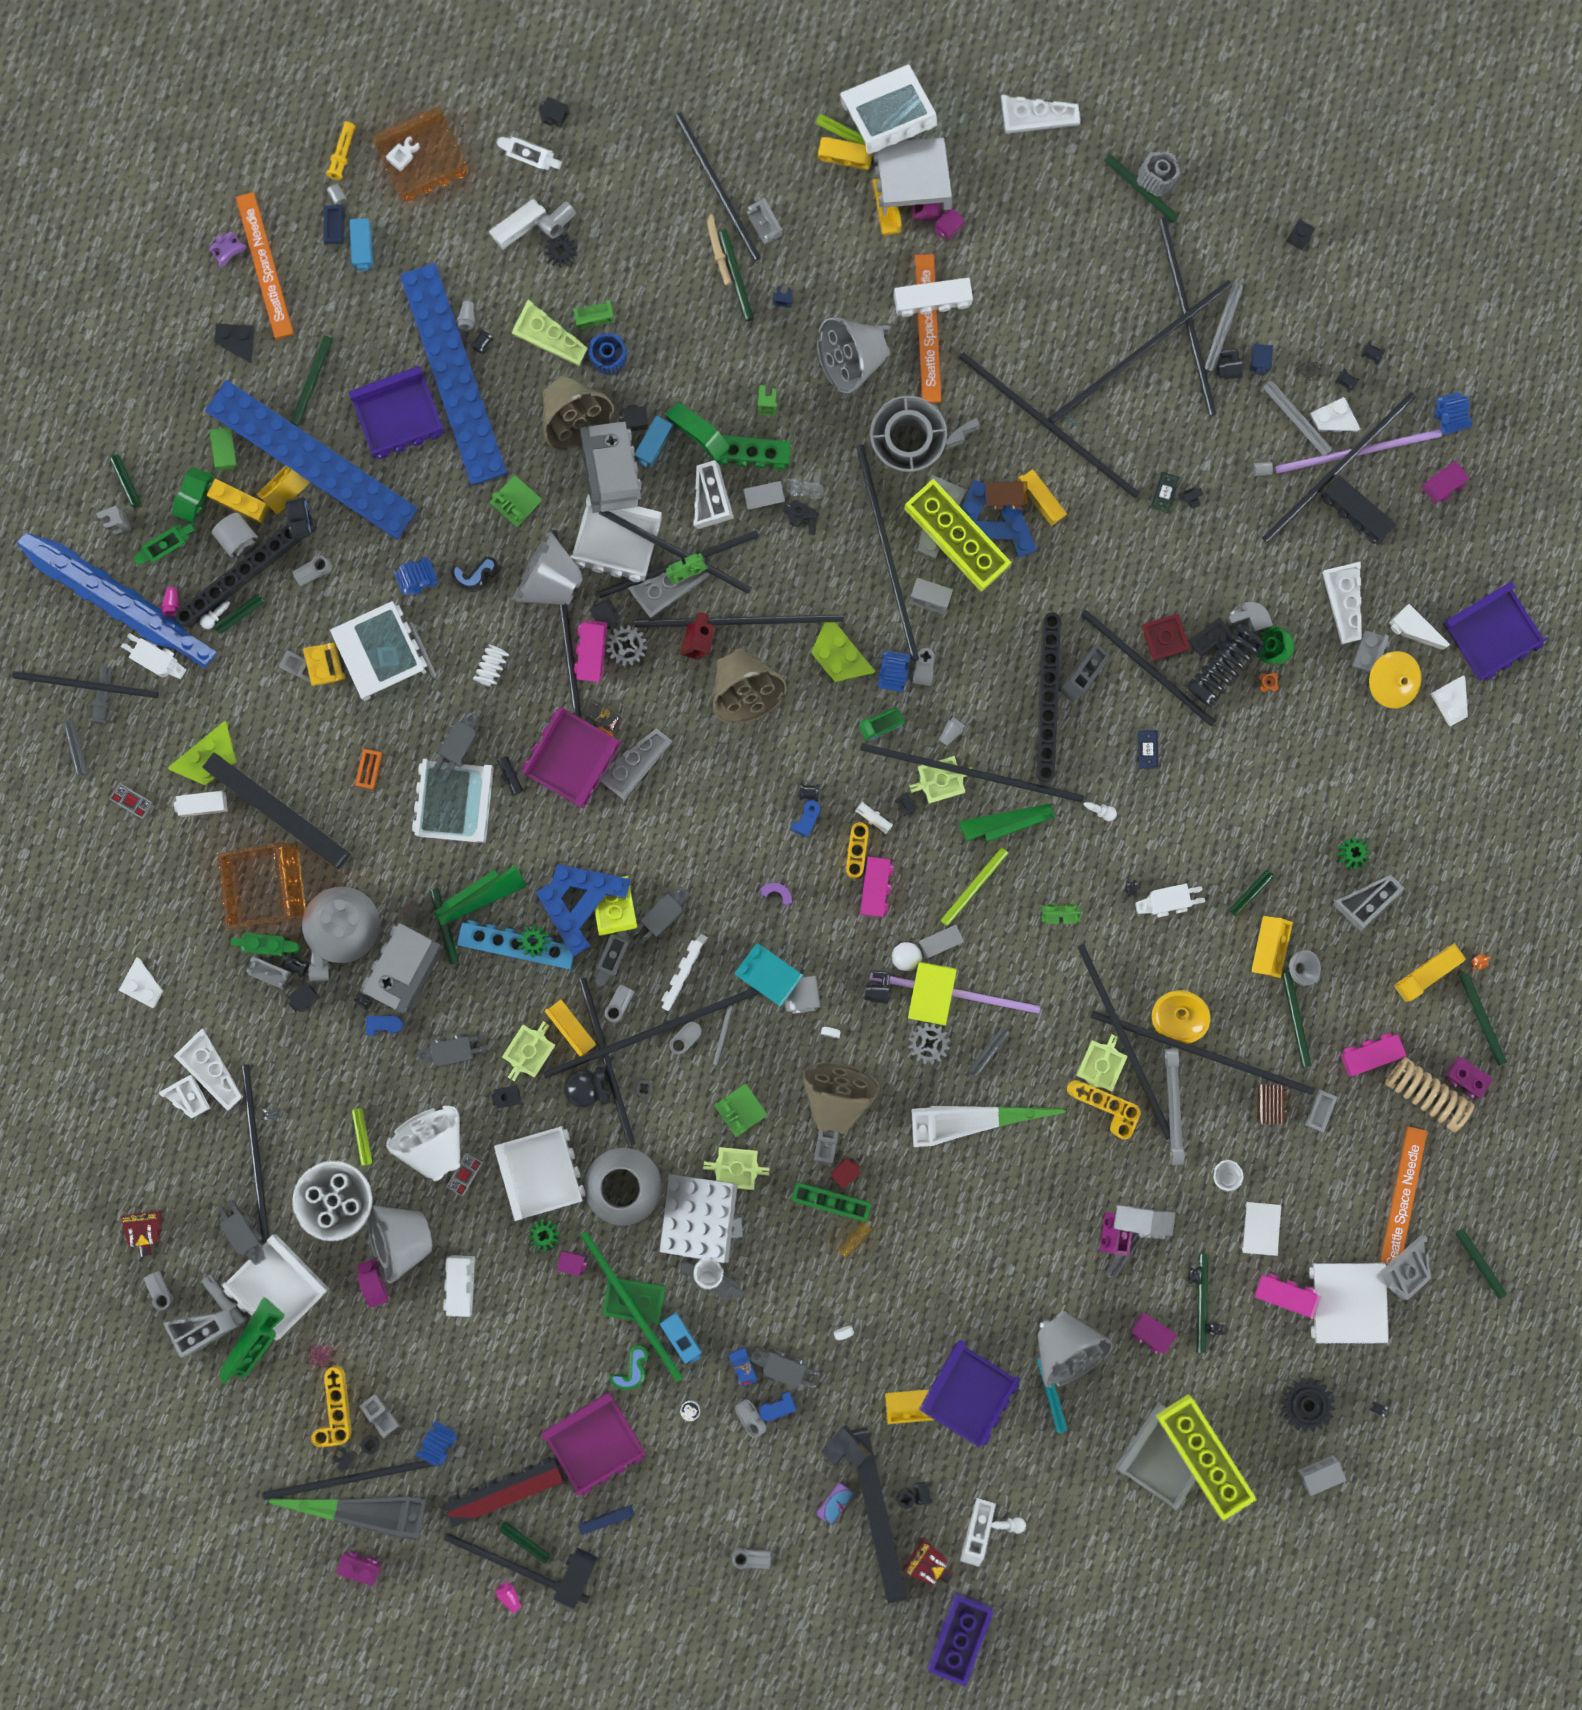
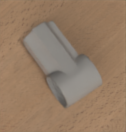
M564 202L551 215H543L538 221V228L549 237L557 238L561 234L563 226L576 215V212L568 202Z
M318 555L311 562L294 570L293 576L302 587L322 575L329 574L332 570V564L325 557ZM325 561V567L318 570V564Z
M312 951L311 964L309 965L310 981H330L329 969H331V964Z
M621 984L616 990L609 1006L605 1009V1017L611 1023L621 1021L635 993ZM612 1009L619 1011V1016L615 1019L609 1017V1012Z
M161 1271L152 1273L144 1278L153 1299V1306L157 1310L170 1309L174 1305L175 1300L168 1290ZM162 1296L167 1298L166 1306L160 1304Z
M737 1548L732 1552V1563L738 1569H770L771 1551ZM738 1554L746 1556V1560L742 1563H738L735 1558Z

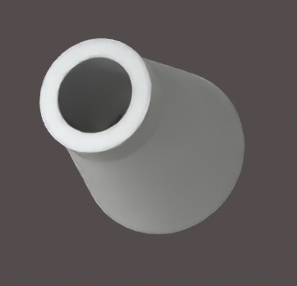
M463 301L457 319L458 328L464 331H470L475 326L474 303L471 301Z
M953 717L951 720H948L939 740L948 746L964 731L965 725Z

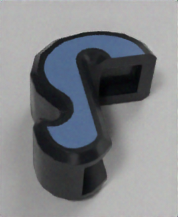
M298 497L286 500L285 507L291 537L294 540L310 537L311 528L308 517L310 508L306 498Z
M484 557L469 576L455 565H453L451 573L455 583L461 589L467 592H477L486 584L488 574L492 578L497 575L499 566L493 557Z

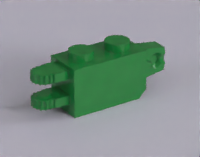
M192 522L184 527L181 524H176L142 545L143 549L136 553L134 557L136 564L141 565L148 560H151L153 563L183 545L189 539L187 534L196 529Z
M245 933L242 934V938H231V945L241 946V951L245 953L286 957L287 953L296 954L302 949L299 943L288 941V937Z

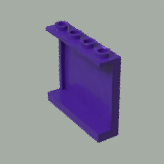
M420 366L348 391L371 450L370 453L374 459L386 458L389 453L394 451L395 453L402 452L411 445L419 446L424 443V440L430 438L435 440L445 433Z
M1512 581L1443 623L1479 681L1484 678L1488 681L1496 676L1495 671L1500 668L1502 671L1512 666L1511 662L1513 660L1521 661L1529 656L1528 651L1531 649L1534 652L1545 646L1543 642L1548 640V637L1543 639L1513 592L1515 586Z
M959 1340L955 1343L918 1410L979 1448L989 1442L992 1436L990 1431L999 1424L1001 1420L999 1415L1002 1410L1005 1411L1009 1406L1010 1400L1008 1399L1011 1393L1015 1394L1020 1385L1017 1382L1020 1377L1014 1378L965 1347L966 1343Z

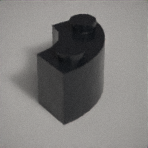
M578 1547L574 1554L570 1553L565 1563L568 1565L562 1581L557 1580L553 1591H556L553 1600L571 1609H575L599 1557Z

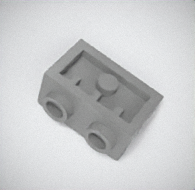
M1364 630L1352 667L1371 673L1375 662L1389 648V635L1381 636Z

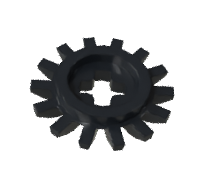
M560 234L559 239L554 238V241L547 240L550 246L544 245L545 249H549V251L544 252V256L549 255L547 261L549 262L552 259L553 266H555L556 262L559 263V267H562L563 262H565L566 266H569L567 261L574 262L571 256H577V253L573 252V250L577 249V246H572L575 241L571 240L568 242V235L565 239H562L563 234ZM560 246H563V249L566 250V252H562L561 255H558V251H556L555 249L559 248Z

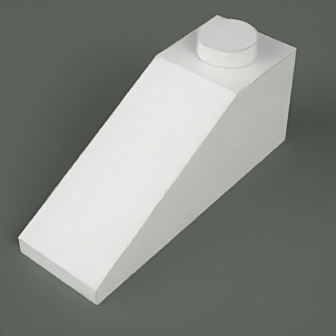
M1410 604L1404 607L1389 622L1391 629L1397 635L1401 634L1403 637L1441 650L1450 645Z
M976 1499L960 1561L975 1566H980L982 1563L995 1503Z

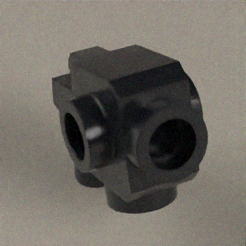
M796 500L792 501L791 504L787 503L784 514H787V518L790 520L789 524L800 527V524L802 525L803 522L807 523L808 535H816V521L819 512H816L814 508L808 507V504Z

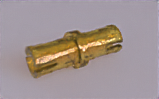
M862 1222L853 1234L848 1235L847 1241L837 1251L847 1259L851 1252L861 1245L860 1242L872 1229Z

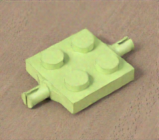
M955 756L939 760L940 762L957 765ZM922 765L918 767L920 782L909 785L911 793L923 790L928 804L966 793L963 785V777H966V775Z
M543 1021L537 1031L531 1030L525 1025L521 1026L502 1056L514 1067L508 1078L515 1081L520 1072L528 1073L534 1078L537 1076L556 1046L544 1036L550 1026Z
M1111 1034L1107 1045L1091 1040L1076 1076L1085 1079L1090 1086L1095 1088L1102 1087L1112 1092L1128 1057L1119 1053L1114 1048L1119 1037Z
M719 1147L716 1163L704 1161V1165L711 1166H704L703 1170H715L716 1181L738 1184L737 1188L754 1190L757 1174L769 1176V1172L763 1171H769L770 1167H758V1151Z

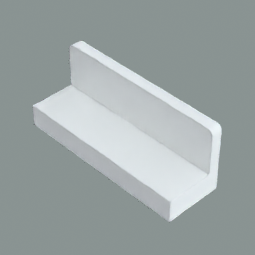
M532 199L489 232L503 250L537 225L539 219L547 214L546 210L542 205L539 206L535 199Z

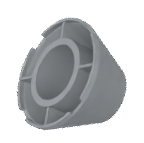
M916 396L897 397L885 403L874 416L870 430L871 444L876 455L887 466L903 472L919 471L932 465L942 454L947 440L946 423L941 412L927 400ZM911 426L922 433L925 444L917 451L904 452L893 445L890 435L899 427Z
M616 1148L603 1153L591 1164L586 1174L584 1189L590 1208L599 1218L610 1224L625 1226L644 1220L654 1211L661 1197L662 1183L657 1166L647 1155L631 1148ZM626 1169L637 1177L640 1184V1192L633 1204L619 1206L607 1198L604 1191V1182L612 1170Z
M375 1205L371 1207V1214H369L367 1224L373 1254L381 1262L382 1266L379 1267L382 1276L388 1283H392L432 1252L429 1226L421 1211Z

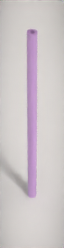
M1439 429L1368 445L1358 455L1442 437V432ZM1352 449L1274 467L1275 473L1340 460Z
M873 972L870 973L869 980L882 982L881 978H872ZM890 976L889 984L914 988L915 983L913 980ZM953 989L952 992L953 997L1040 1013L1041 1006L958 989Z

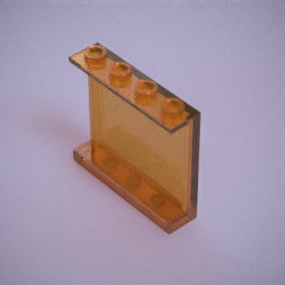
M440 106L371 137L402 202H411L417 198L416 196L431 193L434 190L433 188L446 186L451 182L450 180L463 178L470 172L468 163H466ZM410 136L412 137V142L409 145L414 146L416 143H419V150L411 153L413 159L402 171H399L386 159V156L398 143L403 147L406 138Z

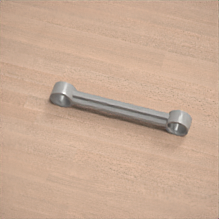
M1177 1048L1165 1049L1171 1140L1170 1161L1171 1165H1184L1185 1156L1182 1145L1178 1075L1179 1053Z

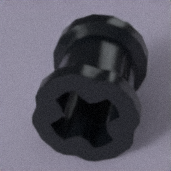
M480 329L478 337L474 343L471 342L470 346L478 353L484 355L486 347L490 341L493 342L494 337Z
M1368 341L1360 356L1373 360L1374 364L1377 365L1384 355L1385 349H1379Z
M1344 368L1335 380V383L1341 384L1350 393L1360 379L1351 376Z
M800 783L799 800L803 798L814 799L818 802L820 784L809 786Z
M909 792L895 800V803H898L904 811V817L919 808L910 798Z
M292 953L287 959L284 969H290L298 973L299 977H303L310 962H304L296 958L295 954Z
M931 1482L913 1484V1487L916 1488V1505L933 1503L929 1491Z
M904 1488L898 1492L897 1501L900 1507L910 1509L915 1503V1497L910 1489ZM907 1494L908 1497H911L908 1499V1503H905V1501L902 1500L903 1495Z

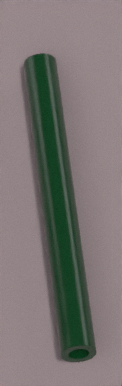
M1109 154L1104 161L1167 219L1174 223L1179 218V215L1158 196H1155L1153 192L1150 193L1146 188L1144 189V186H1140L1137 182L1138 178L1113 155Z
M722 230L719 232V237L744 320L748 322L754 319L728 231Z
M324 335L291 418L290 422L296 426H299L333 341L329 336Z
M1290 972L1282 973L1302 1068L1310 1067L1312 1065L1293 978Z
M1469 973L1459 976L1498 1066L1507 1063Z
M1199 1254L1200 1284L1198 1285L1196 1352L1206 1353L1209 1254Z

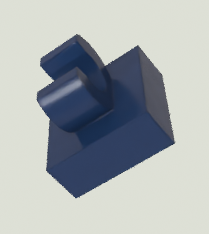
M778 286L777 293H773L772 304L791 308V288L788 287L787 293L783 294L780 292L781 286Z

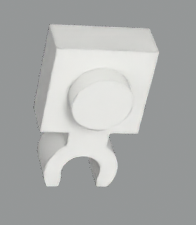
M410 136L406 138L403 147L398 143L386 156V159L399 171H402L413 159L411 153L419 150V143H416L414 146L409 145L412 142V137Z

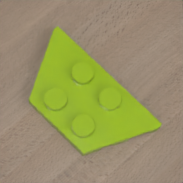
M835 622L824 623L811 654L831 679L836 683L865 675H873L876 671Z
M226 721L221 723L171 764L168 769L208 786L216 778L203 769L202 766L213 752L231 765L236 763L228 723Z

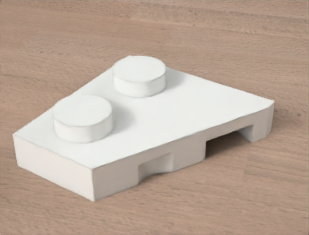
M1345 397L1309 414L1317 431L1358 432L1360 430Z
M1464 675L1431 693L1449 727L1468 717Z
M136 957L119 991L154 1008L163 990L156 983L150 971L144 966L142 960Z
M189 1075L159 1092L162 1097L169 1099L173 1102L174 1106L182 1109L190 1118H194L211 1109L193 1075Z

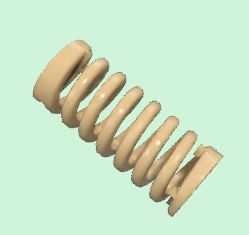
M1403 1057L1395 1065L1386 1079V1086L1393 1089L1396 1085L1394 1084L1395 1081L1401 1078L1399 1076L1403 1072L1405 1075L1395 1088V1092L1400 1093L1408 1081L1415 1075L1413 1082L1403 1095L1405 1099H1409L1417 1086L1424 1081L1421 1089L1413 1098L1412 1103L1417 1105L1433 1086L1431 1093L1422 1103L1421 1110L1426 1111L1435 1097L1441 1093L1439 1100L1432 1107L1429 1115L1431 1117L1436 1116L1443 1104L1450 1098L1448 1105L1438 1117V1122L1443 1123L1450 1115L1451 1119L1447 1123V1128L1454 1133L1465 1124L1473 1112L1475 1104L1469 1102L1463 1096H1458L1456 1091H1449V1087L1446 1084L1440 1085L1439 1079H1432L1431 1074L1428 1072L1423 1073V1069L1420 1066L1414 1067V1062L1407 1057ZM1459 1104L1455 1114L1451 1113L1453 1108Z

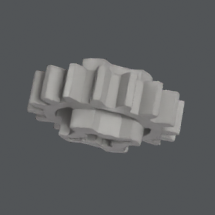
M630 625L627 626V629L620 626V631L614 629L615 635H608L611 642H606V645L610 647L607 649V653H612L610 659L616 658L617 665L623 662V667H626L627 663L634 666L633 662L635 660L640 663L639 657L645 658L643 651L648 650L647 646L643 645L647 643V640L641 639L644 636L643 632L638 634V628L635 627L631 630ZM628 634L627 637H619L621 635ZM636 638L640 644L639 648L634 645ZM628 642H630L631 648H626V650H624L622 644H627ZM614 644L619 646L618 654L614 650ZM630 654H633V655H634V656L631 657V658H625L627 655H630Z
M924 1023L923 1029L917 1026L918 1032H911L914 1038L908 1039L912 1042V1045H909L908 1048H913L914 1051L911 1053V1056L916 1054V1061L923 1059V1064H926L927 1060H930L932 1065L934 1064V1059L940 1062L941 1055L947 1056L944 1050L950 1049V1047L946 1046L950 1039L944 1038L947 1032L941 1033V1026L935 1029V1023H932L931 1027ZM926 1031H933L937 1035L934 1037L929 1036ZM920 1035L922 1039L921 1044L916 1047V1040ZM926 1039L929 1041L937 1039L932 1044V1049L929 1047L921 1049L926 1044ZM939 1041H942L941 1050L938 1052L936 1049ZM927 1051L930 1052L932 1057H926L920 1053Z

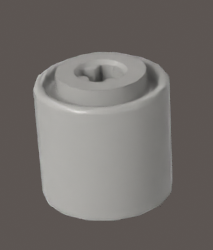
M233 513L225 517L212 530V535L231 558L246 554L254 547L258 536L239 513Z
M816 976L801 978L785 1000L786 1012H792V1014L815 1011V1008L820 1007Z

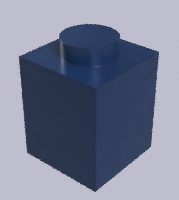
M1253 345L1251 349L1250 371H1255V374L1264 375L1272 368L1273 345Z

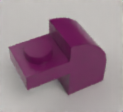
M376 1258L358 1264V1281L369 1307L372 1308L389 1302L386 1285L381 1279L379 1264Z

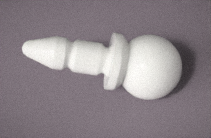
M230 601L222 603L214 612L210 610L209 614H204L200 618L201 626L205 629L213 628L215 621H219L217 617L227 610Z
M1084 802V806L1087 809L1096 812L1098 817H1102L1106 821H1112L1117 816L1116 809L1112 806L1104 804L1099 806L1092 802Z
M1019 1517L1013 1520L1008 1518L1007 1521L991 1523V1527L1007 1529L1008 1532L1013 1531L1019 1534L1025 1530L1026 1523Z

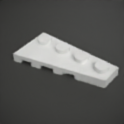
M1001 95L1005 133L1080 125L1078 104L1055 101L1052 103L1044 102V100L1040 99L1028 100L1024 97L1013 98L1008 97V95Z
M1361 562L1322 572L1341 645L1362 639L1360 614Z
M701 934L695 941L692 940L687 948L689 954L687 958H682L678 966L681 970L678 975L675 974L670 982L673 986L670 992H665L661 1000L664 1002L663 1009L669 1011L672 1008L683 986V982L692 969V964H694L700 954L701 946L708 937Z
M201 1029L174 1055L227 1111H230L243 1098L204 1029Z

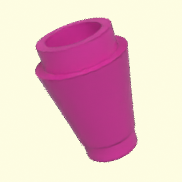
M167 587L161 610L163 615L174 617L180 608L178 589Z
M505 1582L497 1587L495 1590L497 1593L496 1597L512 1613L521 1608L513 1584Z

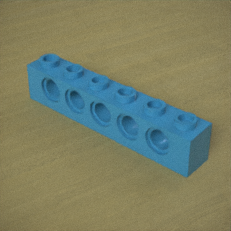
M471 920L461 925L458 946L572 970L575 956L571 954L564 940L561 943H556L554 938H544V940H550V944L544 943L543 945L548 948V951L541 948L543 955L539 956L537 953L532 958L531 950L528 955H524L523 953L526 948L522 950H515L513 948L514 940L524 938V936L516 934L517 930L505 928V931L497 930L498 926L486 924V927L478 926L479 922ZM479 931H483L485 934V938L481 942H477L475 939V935ZM497 935H502L503 943L496 946L494 938ZM532 936L533 939H529V943L532 945L539 941L535 936ZM553 947L560 949V955L556 958L550 955Z

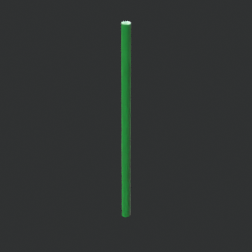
M583 1232L580 1234L581 1238L676 1382L680 1381L683 1377L588 1232Z

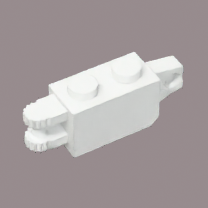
M499 137L497 140L498 147L506 150V155L541 169L549 170L550 166L557 169L561 167L562 161L554 159V153L548 149L517 137H511V139Z
M130 633L127 635L130 640L137 642L134 649L124 643L121 645L122 648L131 653L130 659L161 677L168 675L178 679L183 677L186 669L173 657V652L166 648L160 650L157 648V645L150 641H145L142 638L139 639Z
M1187 884L1154 890L1150 892L1147 899L1135 903L1137 913L1157 914L1159 918L1168 916L1169 911L1176 910V914L1187 912L1188 907L1205 902L1204 898L1191 900L1189 893L1202 891V886L1188 889Z

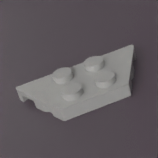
M1419 1236L1376 1275L1378 1280L1402 1300L1411 1298L1431 1279L1429 1254H1425L1424 1242H1427L1426 1236Z

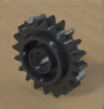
M1311 1377L1308 1378L1307 1383L1304 1378H1300V1384L1293 1380V1388L1287 1385L1289 1393L1282 1392L1286 1399L1280 1400V1402L1286 1405L1281 1408V1411L1287 1412L1283 1418L1290 1419L1288 1423L1290 1426L1296 1423L1295 1429L1299 1431L1302 1427L1305 1433H1307L1310 1427V1430L1314 1433L1315 1426L1321 1430L1323 1429L1322 1422L1329 1425L1326 1418H1333L1334 1416L1329 1411H1333L1336 1408L1330 1405L1335 1402V1399L1329 1398L1332 1394L1331 1391L1325 1392L1327 1385L1323 1384L1320 1386L1319 1380H1316L1313 1384ZM1311 1400L1312 1407L1305 1410L1303 1406L1305 1401Z

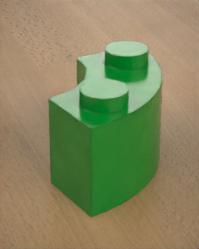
M192 467L185 474L182 486L174 498L171 515L192 523L197 517H201L207 493L213 484L214 475Z

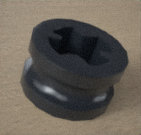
M1126 880L1127 897L1131 895L1137 897L1138 887L1136 880H1133V882Z
M359 992L358 998H354V1001L365 1010H368V1005H372L373 1002Z
M1189 1267V1284L1192 1285L1193 1282L1196 1285L1200 1284L1199 1267H1196V1269Z
M1207 1323L1209 1327L1207 1334L1224 1335L1222 1328L1225 1327L1224 1324Z
M1373 1401V1407L1369 1410L1386 1417V1411H1389L1390 1408Z
M373 1435L365 1437L361 1443V1449L366 1454L375 1453L380 1446L379 1439ZM369 1440H373L372 1443L375 1442V1446L371 1450L367 1449L368 1447L365 1445Z

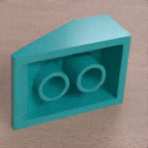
M756 943L734 973L780 1007L803 977L801 973L758 943Z

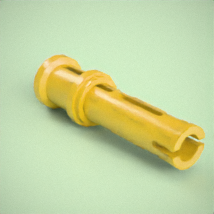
M344 122L335 154L330 158L331 164L329 170L326 171V175L332 179L342 180L343 178L342 171L344 165H347L346 155L356 127L353 123Z

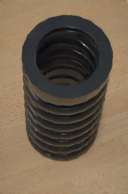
M1241 624L1233 631L1234 634L1228 637L1230 643L1224 642L1221 646L1222 650L1215 652L1216 658L1208 660L1209 666L1204 665L1201 668L1203 674L1196 673L1194 676L1195 680L1192 678L1186 685V688L1209 708L1216 704L1212 700L1217 702L1219 697L1204 682L1221 694H1224L1226 690L1212 675L1228 686L1233 684L1218 667L1228 672L1235 679L1239 678V674L1226 660L1233 663L1240 670H1246V666L1231 651L1238 654L1248 663H1252L1253 659L1239 644L1256 656L1266 647L1253 632Z

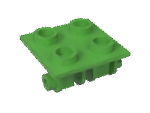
M514 475L499 492L496 491L492 495L493 499L489 503L513 525L518 527L543 500Z
M744 1084L714 1105L735 1137L767 1116V1113L747 1084Z

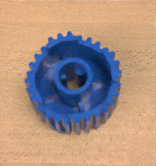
M609 332L607 334L603 333V335L599 334V336L596 335V338L593 337V341H590L591 345H589L588 349L593 367L606 375H613L616 371H620V368L623 369V365L625 366V362H627V350L623 339L620 336L617 337L616 333L610 335ZM607 351L609 353L611 351V354L605 355V352Z
M1456 392L1436 398L1438 408H1435L1434 412L1436 419L1441 420L1442 434H1449L1472 427V417L1468 418L1470 402L1467 395L1462 396L1461 392Z
M429 557L420 558L421 562L419 563L407 562L399 566L400 571L396 570L394 572L401 592L404 595L411 594L413 596L421 593V588L426 586L431 588L438 584L437 576Z
M883 651L878 687L904 692L908 674V663L910 662L909 654Z
M435 1420L432 1425L435 1427L434 1431L430 1429L421 1444V1447L424 1448L423 1451L418 1450L415 1456L436 1467L437 1465L441 1466L448 1454L445 1450L447 1447L451 1449L457 1435H455L456 1431Z

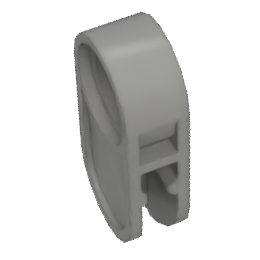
M689 1022L673 1037L669 1046L674 1054L680 1055L685 1053L700 1037L702 1030L699 1024ZM676 1040L684 1042L683 1050L676 1051L673 1044Z
M743 1400L736 1405V1414L752 1438H758L766 1432L765 1423L752 1402Z

